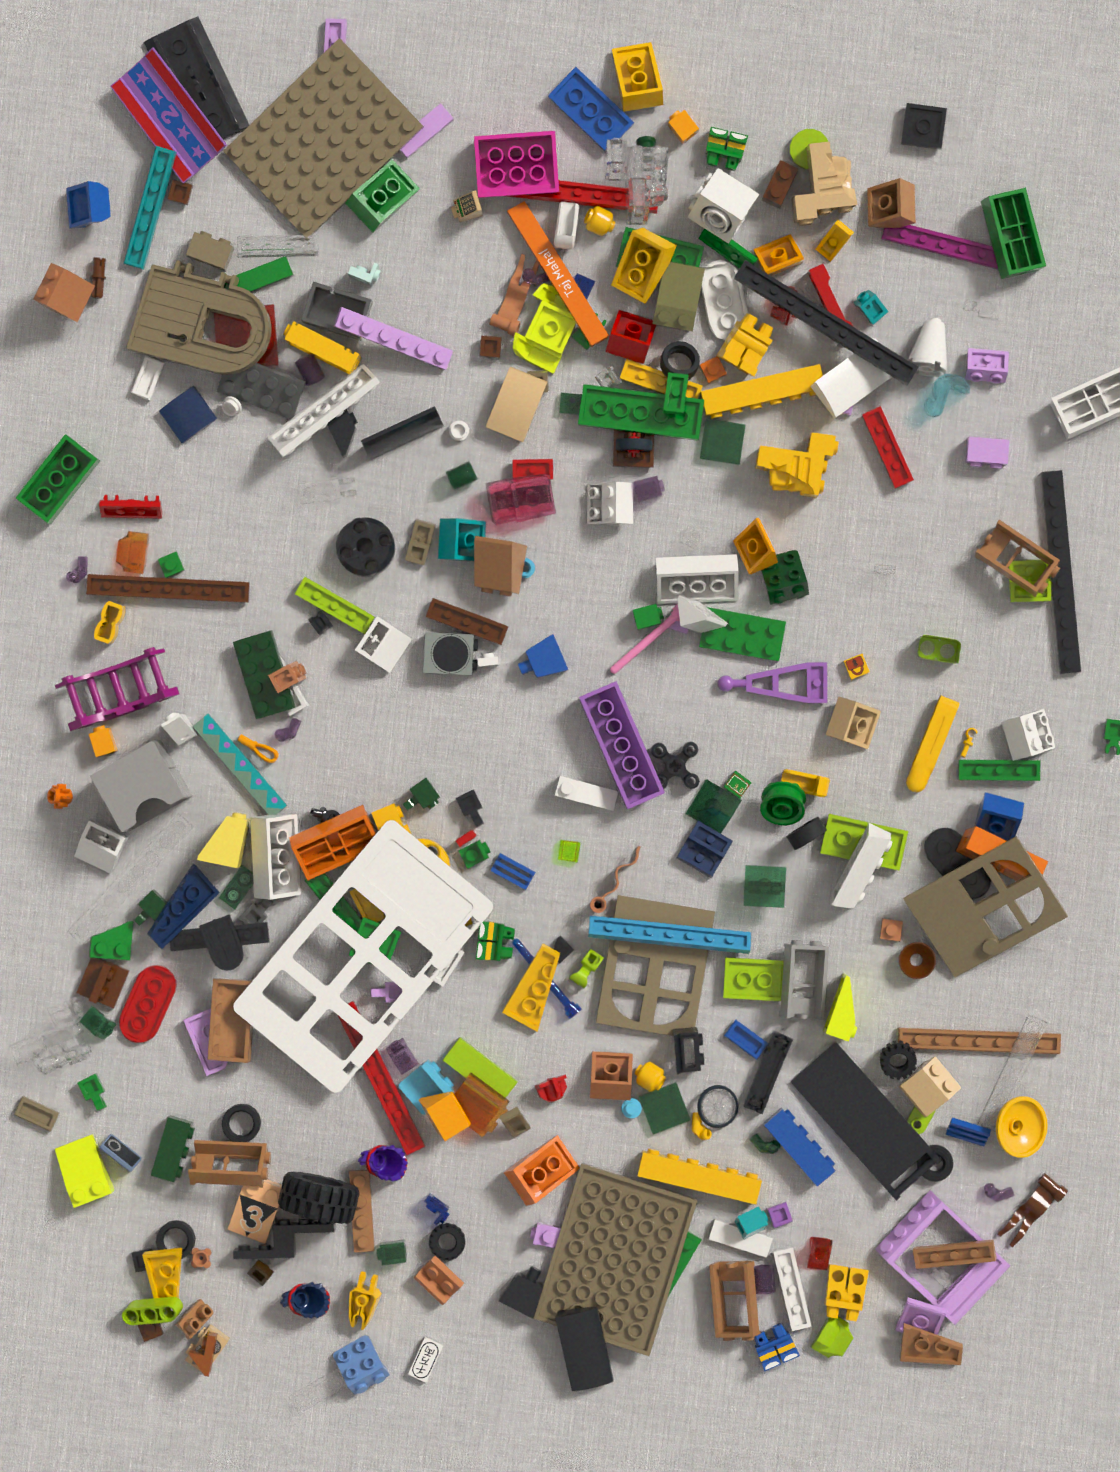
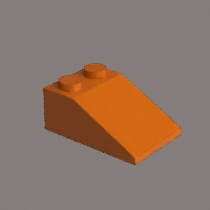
M556 1135L516 1162L504 1174L525 1205L528 1206L536 1204L578 1171L580 1167L559 1136Z

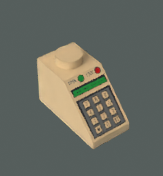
M476 190L453 200L455 206L451 207L454 219L458 218L460 223L483 216Z

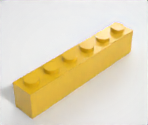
M818 364L701 391V398L705 401V416L715 419L722 417L724 412L730 411L731 414L743 412L742 408L750 407V410L762 408L764 403L770 402V405L782 403V399L786 398L794 401L801 399V395L808 393L810 396H816V393L810 386L823 376L821 366Z
M651 1148L642 1152L637 1173L639 1177L757 1204L762 1183L761 1178H758V1174L746 1172V1175L738 1173V1169L730 1167L723 1170L719 1169L717 1164L707 1162V1165L699 1164V1160L687 1158L686 1161L679 1159V1155L668 1153L665 1156L659 1154V1150Z

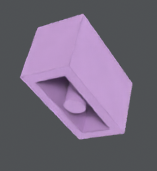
M968 437L965 463H970L971 467H982V464H990V468L1002 469V465L1006 466L1008 464L1010 440Z

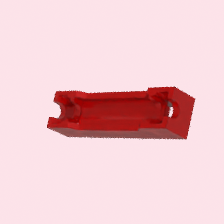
M822 263L808 270L807 273L824 309L853 326L850 321L845 320L828 284L830 276L824 264Z

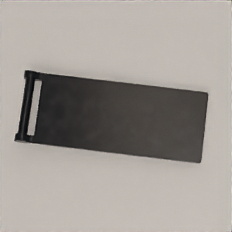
M837 1042L833 1043L791 1081L794 1087L896 1201L907 1188L934 1164H939L942 1161ZM925 1153H928L930 1158L895 1189L891 1186L898 1177Z

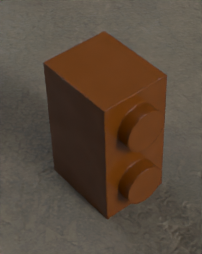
M780 160L762 201L780 209L798 172V168Z

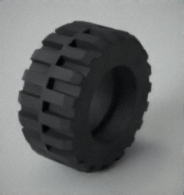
M287 1172L283 1177L278 1204L284 1211L301 1217L323 1222L349 1224L354 1219L359 1190L350 1183L311 1173Z

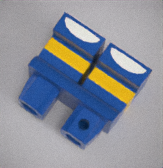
M781 1323L771 1327L775 1337L767 1339L764 1331H760L761 1334L754 1337L756 1342L755 1348L764 1371L781 1365L774 1346H776L783 1363L800 1356L789 1331H786Z

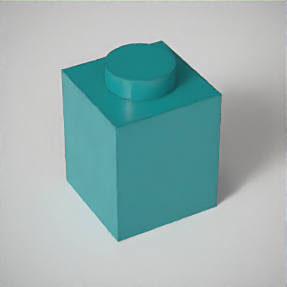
M758 1206L738 1216L734 1222L743 1239H746L765 1230L768 1225V1217Z

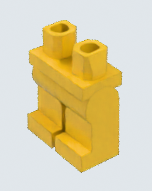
M746 313L741 322L736 321L734 328L729 333L716 356L747 375L755 376L758 370L757 366L766 353L768 346L773 341L770 339L773 327L762 322L758 331L755 330L753 327L758 319Z
M828 1264L824 1302L827 1317L838 1318L839 1308H846L845 1320L857 1321L859 1311H862L869 1270L849 1267L848 1270V1267Z

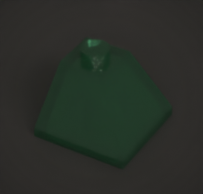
M706 779L686 814L721 834L742 800Z

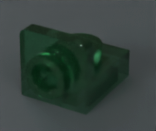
M91 1006L79 1021L94 1036L101 1039H106V1037L110 1036L116 1026L114 1021L109 1020L94 1006Z

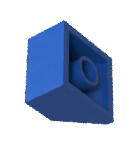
M985 792L974 826L1008 841L1016 836L1022 821L1024 802Z

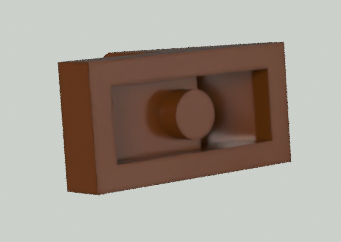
M209 1332L207 1337L203 1338L202 1349H205V1351L190 1349L188 1352L203 1375L207 1377L211 1374L218 1334L214 1332Z

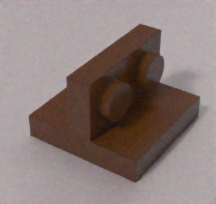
M90 958L76 993L89 998L88 1001L95 1004L99 1002L115 1008L130 970L101 958Z

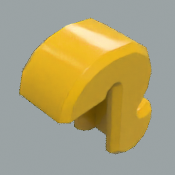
M784 769L781 778L783 782L798 784L805 794L823 798L827 796L830 779L827 777Z

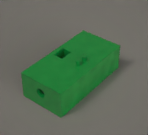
M1026 187L991 195L981 200L1001 279L1039 271L1046 267ZM1020 227H1023L1025 237L1022 236Z

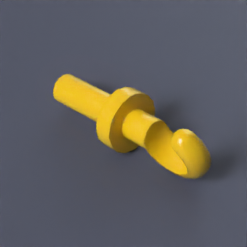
M968 728L966 730L967 740L963 741L965 745L960 755L961 757L965 758L969 746H973L971 742L973 738L968 735V732L973 730L977 734L978 732L975 728Z

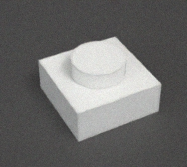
M494 653L481 654L482 658H478V667L499 665L498 656L494 657Z

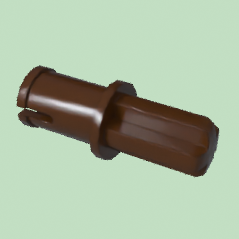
M100 257L93 258V273L90 276L92 284L95 285L91 297L95 299L103 297L104 280H106L104 276L106 259H100Z

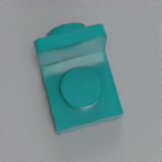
M870 290L861 292L853 302L873 325L888 313V310L877 295Z

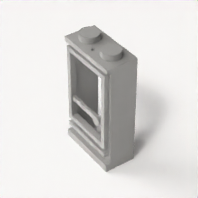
M791 940V944L784 943L781 1010L779 1011V1016L784 1018L796 1017L824 1020L829 947L823 946L821 941H810V945L803 944L801 940ZM795 952L816 953L814 984L793 983ZM793 987H813V998H792Z

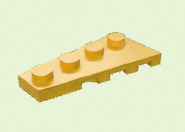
M543 943L541 944L502 1013L538 1032L560 952Z

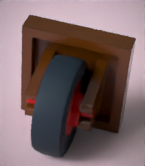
M614 430L613 467L654 468V435Z

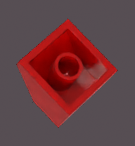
M619 310L605 352L644 364L656 324H653V320Z

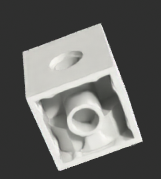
M718 168L713 175L711 173L704 181L705 185L701 186L695 194L696 198L693 199L688 207L691 212L687 218L729 244L746 219L759 194Z

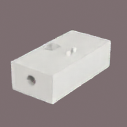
M1120 368L1051 398L1050 405L1067 440L1120 416ZM1095 389L1097 394L1088 397L1086 392Z

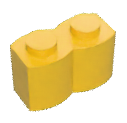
M111 601L104 605L101 612L102 620L95 628L94 639L107 644L114 643L118 636V625L121 624L125 617V606Z

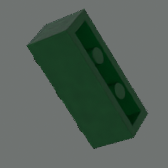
M172 1115L167 1118L151 1176L170 1182H175L177 1178H181L184 1168L181 1166L182 1159L187 1158L189 1147H186L188 1139L192 1140L195 1128L192 1127V1121Z

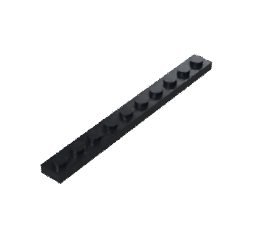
M746 260L734 277L739 283L905 385L909 384L919 368Z
M1062 470L1041 472L1048 552L1060 560L1059 572L1054 578L1051 577L1060 674L1081 672L1063 472Z

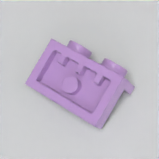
M968 348L965 379L974 382L1005 383L1008 375L1009 352Z

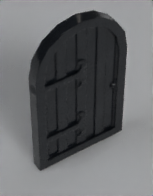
M230 914L199 926L210 958L215 966L221 970L228 971L235 969L241 964L244 956L243 947Z

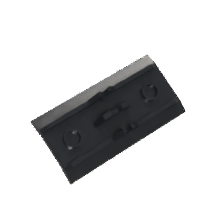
M198 16L144 41L147 51L155 48L222 139L249 126Z

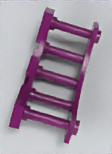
M155 647L144 650L143 655L117 665L75 678L73 675L61 678L62 682L56 684L55 688H67L76 715L74 717L75 721L68 723L70 731L91 726L96 722L108 721L149 707L152 703L162 702L179 695L177 687L169 688L168 685H165L156 658L157 655L165 652L164 648L156 650ZM147 659L158 687L156 689L157 693L152 695L147 693L137 664ZM129 666L140 695L138 696L139 700L131 703L125 699L116 673L117 670ZM106 674L109 675L118 701L117 707L110 710L103 707L94 678ZM87 682L96 708L94 715L87 716L86 713H83L74 684Z

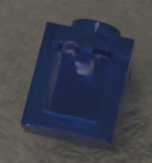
M429 1193L424 1201L427 1203L426 1207L433 1213L437 1211L440 1213L434 1220V1224L436 1226L439 1222L443 1224L450 1215L447 1212L449 1206Z

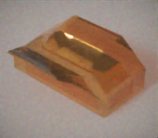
M128 531L127 536L119 539L116 562L122 566L123 572L144 574L149 534Z

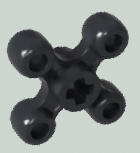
M691 741L685 743L681 753L676 756L669 754L663 743L658 742L651 747L653 757L661 759L665 764L664 771L661 774H657L658 778L664 780L663 789L667 787L669 779L673 776L682 778L684 785L688 789L698 787L699 777L694 773H690L685 766L686 761L698 753L699 749L696 743ZM688 746L694 747L693 753L687 752ZM657 747L663 749V752L659 755L655 752ZM673 760H677V763L681 764V768H678L677 772H674L673 768L669 767ZM690 777H693L695 779V783L693 785L688 784V779Z

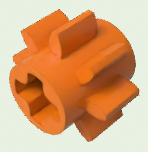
M66 784L52 785V788L49 789L47 799L50 804H54V809H63V807H68V804L72 802L73 794L70 789H66Z

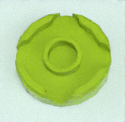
M804 129L798 132L792 138L789 146L792 161L798 167L808 170L806 147L813 143L828 142L827 137L821 131L815 129Z

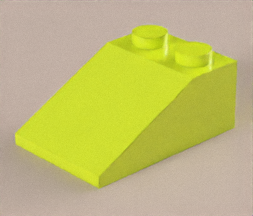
M843 973L823 1031L828 1035L849 1042L850 1037L854 1038L857 1027L855 1025L850 977Z
M93 1134L55 1148L66 1190L73 1208L115 1191Z

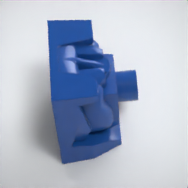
M87 181L66 188L69 229L86 228V225L99 223L111 217L109 189L99 182Z

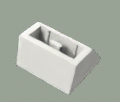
M606 482L587 484V524H633V483Z
M377 616L355 651L390 673L412 639Z
M1044 709L1002 721L1013 761L1055 748L1054 738L1051 734Z
M89 820L80 838L74 857L112 874L128 837L96 821Z

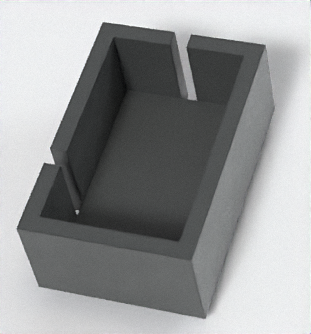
M313 281L301 321L304 324L361 341L362 337L336 328L334 323L340 307L369 317L373 304L372 299L334 288V294H332L330 286Z

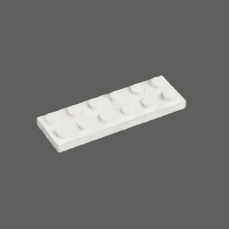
M362 364L268 436V440L283 457L291 454L299 444L308 441L316 431L325 428L329 421L342 415L346 408L356 404L366 393L373 391L376 385L380 383L379 380Z

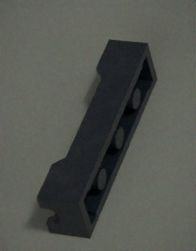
M773 1030L743 1107L763 1114L793 1038ZM774 1038H782L786 1040L787 1044L783 1047L780 1043H774ZM753 1098L752 1100L762 1102L761 1108L748 1103L749 1099Z

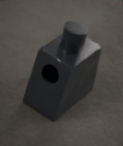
M530 1266L526 1275L518 1272L500 1295L499 1302L533 1319L543 1290V1284L537 1281L542 1271Z

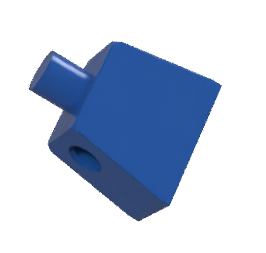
M554 634L526 651L528 659L518 663L522 675L534 670L537 678L568 670Z

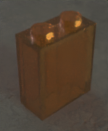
M471 1072L454 1093L471 1123L469 1128L482 1137L487 1132L492 1133L498 1125L495 1121L498 1118L500 1119V1115L508 1112L506 1107L510 1101Z

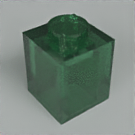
M405 1239L380 1243V1248H377V1258L382 1260V1265L407 1262Z

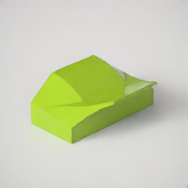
M839 1316L838 1318L828 1317L810 1347L827 1358L831 1356L843 1357L853 1340L849 1330V1322Z

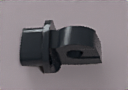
M321 807L320 810L311 808L310 816L317 817V820L321 823L329 820L330 815H333V818L340 815L335 810H326L325 807Z

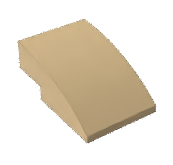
M510 366L486 428L524 442L548 382Z

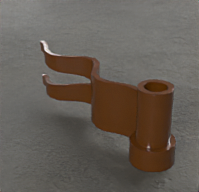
M1046 1173L1038 1179L1037 1183L1040 1185L1032 1196L1016 1210L1006 1226L997 1233L1001 1237L1025 1216L1020 1230L1009 1244L1012 1248L1023 1238L1032 1223L1044 1214L1054 1200L1056 1202L1061 1201L1068 1192L1063 1185H1058Z

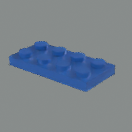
M577 67L548 95V98L606 153L634 125V122Z

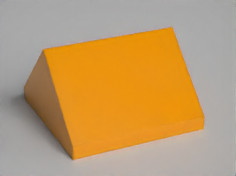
M791 234L753 249L761 270L770 276L802 264L804 261V257Z
M755 518L733 540L748 574H754L778 563L775 550L760 519Z
M452 1091L422 1097L418 1100L436 1132L444 1141L455 1136L471 1124Z

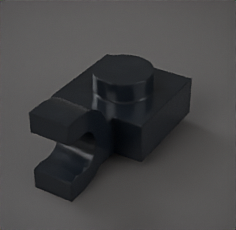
M474 789L456 798L464 817L470 814L476 827L484 824L478 813V810L483 807Z

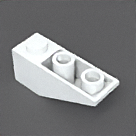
M172 713L165 717V722L161 724L178 746L183 745L198 735L185 714Z

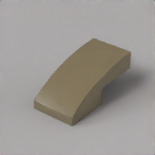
M419 519L415 520L405 558L406 561L425 565L436 524Z

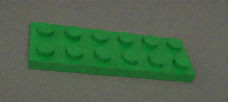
M583 384L578 425L699 441L705 401L704 399L686 397L684 415L663 413L665 394Z

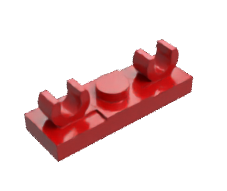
M104 495V500H100L99 503L101 518L162 519V507L159 496H156L155 501H149L148 495H145L144 501L134 499L119 501L118 495H115V500H108V495Z

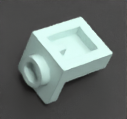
M374 263L370 274L367 273L368 269L357 265L356 268L350 267L348 275L372 286L373 281L377 282L381 271L378 270L379 265Z

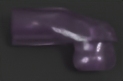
M78 556L77 568L66 575L68 582L78 583L86 577L88 573V557Z
M988 1183L984 1186L985 1195L995 1201H1002L1014 1196L1012 1187L999 1190L994 1187L993 1183Z

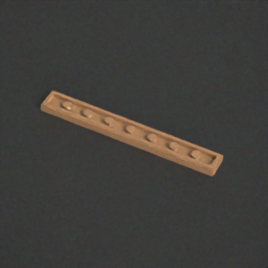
M898 1028V1043L899 1041H903L904 1044L907 1042L913 1049L1060 1054L1061 1050L1060 1033Z

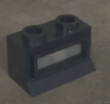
M697 1027L673 1029L677 1074L701 1071V1065H704V1053L699 1051V1046L703 1045L702 1033H698Z

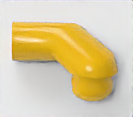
M693 1112L692 1132L701 1140H709L712 1136L711 1130L702 1124L698 1112Z

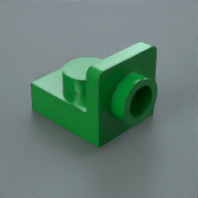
M478 840L459 850V853L468 869L488 859V854L491 851L486 842L482 843L481 840Z

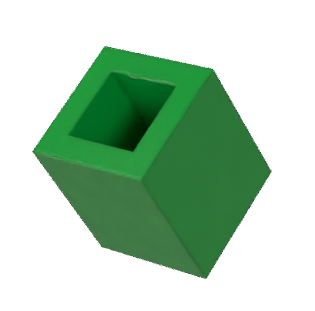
M656 604L632 610L637 630L661 624V619H664L662 608H657Z

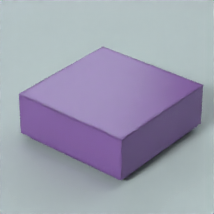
M786 1202L767 1208L774 1228L793 1222Z

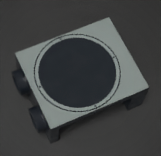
M425 632L423 673L473 676V672H477V660L473 659L474 651H478V639H474L475 635Z

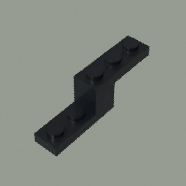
M268 922L234 925L242 945L270 942ZM200 928L183 929L170 941V951L207 948Z
M280 1219L278 1223L273 1225L274 1247H271L270 1244H260L258 1248H250V1245L247 1244L238 1245V1248H235L233 1251V1259L294 1258L296 1255L295 1233L335 1232L336 1224L320 1220L318 1222H310V1219H298V1222L290 1223V1219Z

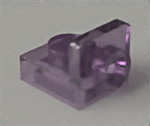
M404 1038L392 1042L386 1048L390 1058L401 1074L406 1073L419 1064Z

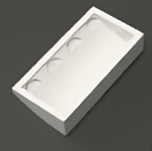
M854 353L815 381L810 387L835 419L892 376Z

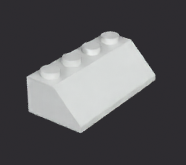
M737 554L656 558L657 604L678 603L677 598L679 595L698 602L738 601Z
M297 814L250 817L254 898L271 900L301 895L300 864L291 848L289 837L298 834Z
M868 823L832 891V905L854 909L857 903L860 904L865 895L863 892L865 887L871 885L874 879L872 874L875 868H880L883 862L881 857L884 851L888 852L892 845L891 833Z

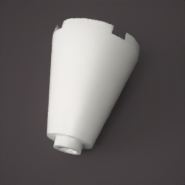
M930 318L924 322L908 358V361L919 367L917 369L919 370V375L939 377L941 372L944 375L946 374L945 325L938 318Z

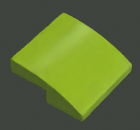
M1041 559L1013 560L1008 569L1034 585L1048 564ZM1050 578L1046 582L1049 585L1044 593H1038L1036 597L1009 579L1010 602L1051 601Z

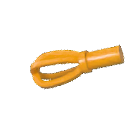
M242 734L239 736L237 741L249 747L250 750L254 751L264 761L274 763L278 759L279 754L275 749L253 741ZM257 747L272 752L274 758H267L258 751Z

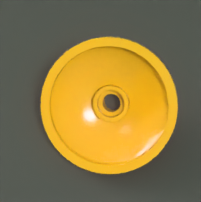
M1018 1096L1012 1098L1001 1108L996 1121V1136L1001 1148L1007 1154L1019 1158L1031 1156L1039 1150L1047 1134V1117L1043 1107L1030 1097Z

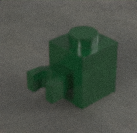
M426 777L410 788L414 796L403 803L407 811L420 803L423 809L428 807L430 810L439 804L437 799L440 798V795Z
M155 889L151 890L138 903L143 911L134 921L139 926L149 917L156 921L167 901Z

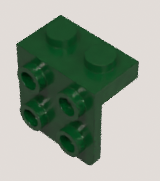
M797 550L776 554L778 563L761 570L770 605L780 604L787 600L809 595L807 578Z

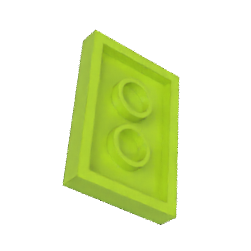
M725 957L723 998L781 1001L784 960Z

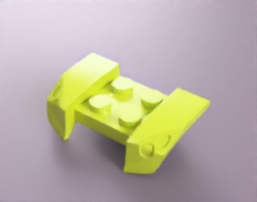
M543 283L533 294L537 300L541 301L525 337L515 332L513 351L528 363L554 374L576 326V322L553 285Z

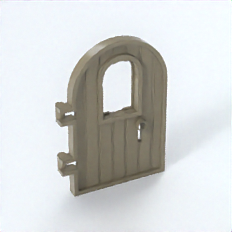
M176 260L174 270L152 264L126 349L221 375L243 372L259 361L270 342V317L264 304L253 293L237 286L239 278L236 275L229 276L225 272H221L219 281L192 275L194 266L190 263L183 264L179 260ZM180 271L185 272L184 278L179 277ZM225 283L230 284L229 290L224 289ZM210 312L248 322L252 329H250L247 343L241 347L234 348L202 339L204 325L209 318ZM168 335L179 336L183 339L187 337L185 342H181L179 339L168 337Z

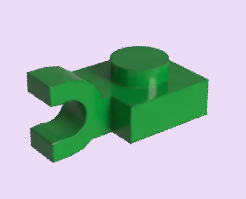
M97 1073L77 1082L85 1100L92 1099L97 1111L107 1107L100 1095L105 1090Z

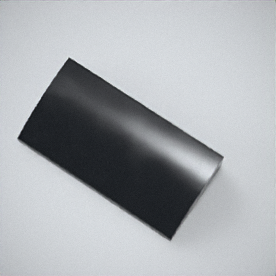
M434 406L362 439L361 442L370 460L444 425Z
M598 1307L558 1311L555 1319L572 1392L591 1389L613 1382L614 1378Z

